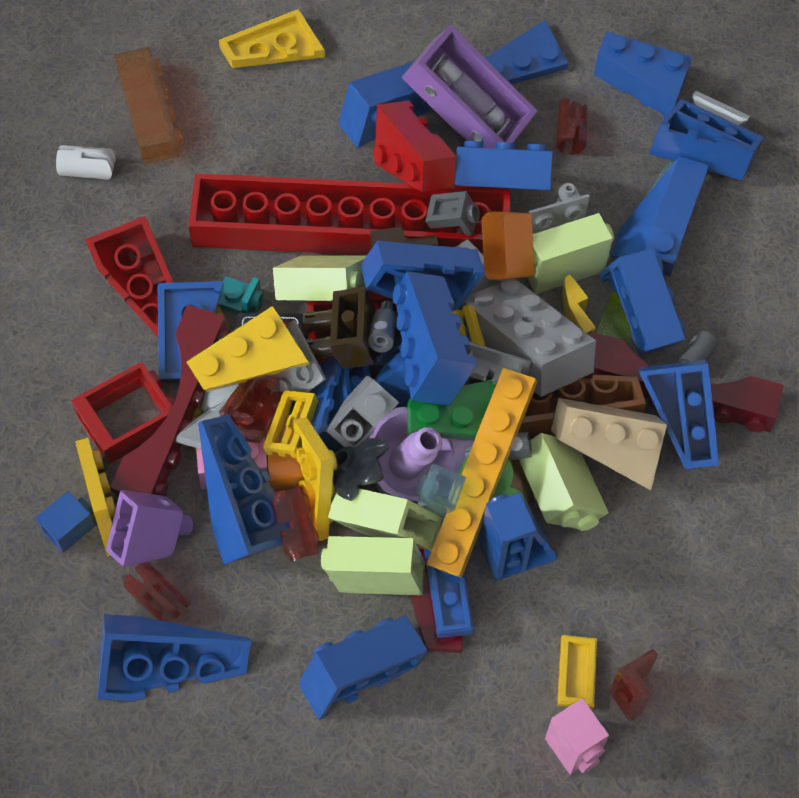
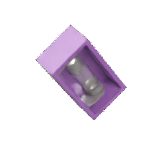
M451 24L433 39L401 77L466 141L484 142L483 148L496 149V142L513 143L537 113V110Z

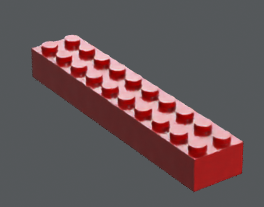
M195 173L189 217L192 247L368 255L371 250L370 231L402 227L404 236L408 238L436 235L438 246L456 247L468 239L483 255L482 218L486 213L510 212V188L455 185V187L421 192L408 183ZM467 191L474 204H477L480 217L475 225L473 235L466 236L460 226L430 228L426 223L431 195Z

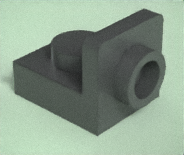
M467 191L431 195L426 223L430 228L460 226L466 236L473 235L475 225L479 221L480 212L477 204H474Z

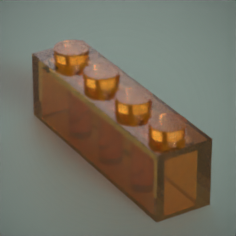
M150 47L114 54L117 72L143 164L146 165L180 157L178 146L183 145V140L179 127L173 128L172 122H176L172 103L166 105L165 99L169 98V93L165 80L159 81L158 76H162L159 58L153 59Z

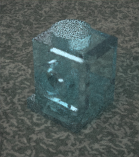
M433 463L428 475L424 474L418 484L416 494L420 495L417 505L442 517L454 511L466 477Z

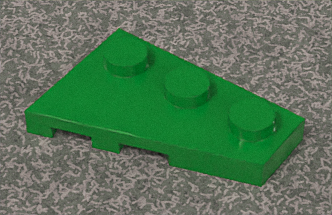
M493 379L463 386L450 406L411 401L410 398L407 403L408 436L424 427H430L435 429L441 438L475 441L496 385L492 384Z

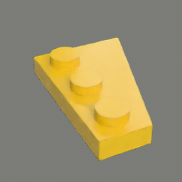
M273 306L187 361V364L206 392L243 383L248 379L263 375L269 376L281 373L280 371L293 367L310 365Z
M302 417L293 419L294 431L299 433L302 438V447L296 449L297 461L300 463L302 474L305 480L299 482L302 521L315 542L328 539L329 524L333 522L328 516L331 510V498L335 496L333 471L337 469V461L334 452L328 450L308 418Z

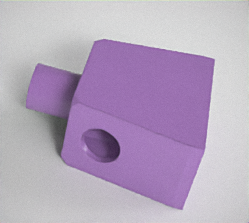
M120 490L106 551L123 567L169 557L174 553L178 536L191 534L193 529L192 518L187 514L183 515V511L165 496Z

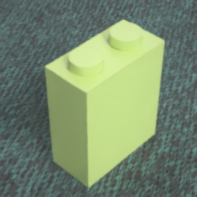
M600 213L533 234L535 273L534 276H527L535 294L563 286L565 277L570 274L575 281L599 274L606 268L607 260L610 257L611 244L614 241V234L611 226L608 223H604Z
M298 256L273 268L276 300L332 301L333 291L366 287L360 266L366 256Z
M541 433L531 440L532 457L521 458L519 461L546 523L580 529L581 531L592 529L598 525V520L609 512L582 453L554 436Z
M358 489L353 501L341 498L336 492L332 499L331 510L328 518L370 537L414 538L418 548L432 551L443 519L408 499Z
M328 537V546L323 548L321 554V566L339 592L422 595L425 561L414 538Z

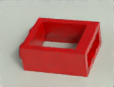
M142 361L71 400L77 418L108 465L135 450L149 439L165 421L175 402L170 394L164 395L160 389L163 385L154 370L148 371ZM143 387L160 412V415L113 440L95 412Z

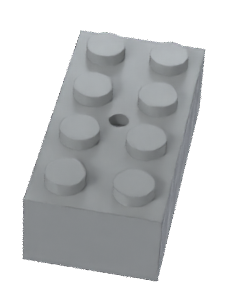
M506 279L484 290H480L469 295L462 304L461 310L466 305L475 307L486 347L531 361L528 376L537 380L534 392L540 397L594 373L596 340L517 279ZM463 318L467 336L470 337L466 319Z

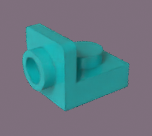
M225 276L223 280L224 287L219 300L221 309L237 315L238 313H252L253 309L259 310L264 298L260 279L253 277L250 284Z

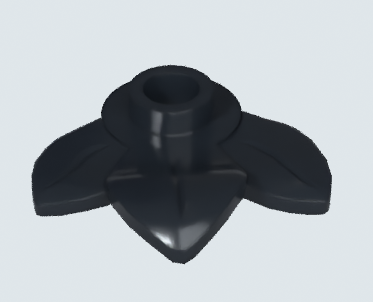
M370 438L364 440L356 447L347 446L338 450L335 453L337 469L333 471V475L336 477L335 490L337 494L345 500L353 501L358 492L359 485L382 481L384 475L377 459L389 450L390 445L382 439Z

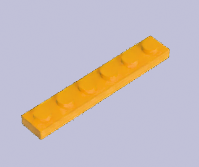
M506 368L502 369L426 563L428 566L462 578L484 521L486 504L494 496L537 385L535 378Z

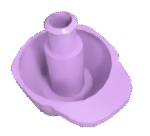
M407 407L393 409L377 424L376 428L372 429L373 432L368 437V439H382L390 445L389 450L377 459L381 465L384 479L374 483L375 487L381 494L408 499L416 504H426L436 499L452 498L458 484L459 469L466 459L464 448L473 446L474 441L441 438L435 429L430 427H424L408 436Z

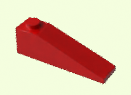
M146 216L85 239L97 270L158 338V283L174 282Z

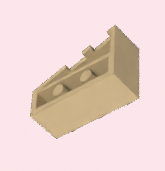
M558 398L551 431L560 441L647 489H652L667 427L666 423L656 415Z

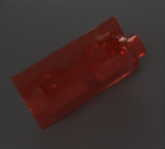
M298 486L273 493L275 500H272L277 524L290 521L291 525L290 529L279 531L285 555L289 554L290 561L319 554V535L316 528L312 526L309 515L311 504L308 495L303 491V487Z

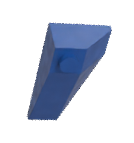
M679 156L620 228L610 257L617 259L653 248L656 256L662 261L663 274L671 276L709 165Z
M230 415L198 422L212 531L224 565L300 539L288 503L283 496L278 497L268 483L271 477L265 469L260 470L251 457L252 449Z
M104 614L99 653L97 699L136 701L146 698L145 690L166 686L169 693L180 690L178 682L198 678L199 681L206 684L246 674L251 639L249 637L141 616Z

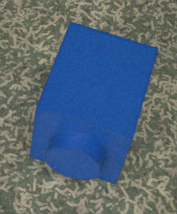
M69 491L35 517L40 530L62 553L95 527L91 516L94 513L91 506L82 497L77 500Z

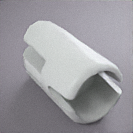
M69 145L59 146L61 150L57 151L56 158L58 175L108 180L111 178L117 157L114 150Z

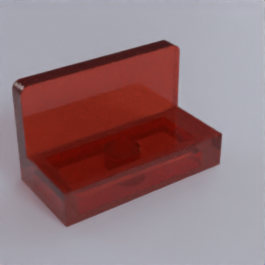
M654 649L618 669L609 690L610 695L629 722L642 714L652 694L643 679L648 677L658 656Z

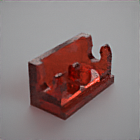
M263 375L239 383L219 411L220 416L230 415L247 442L260 443L270 429L283 392L272 391L267 385L278 386L280 379L271 375Z

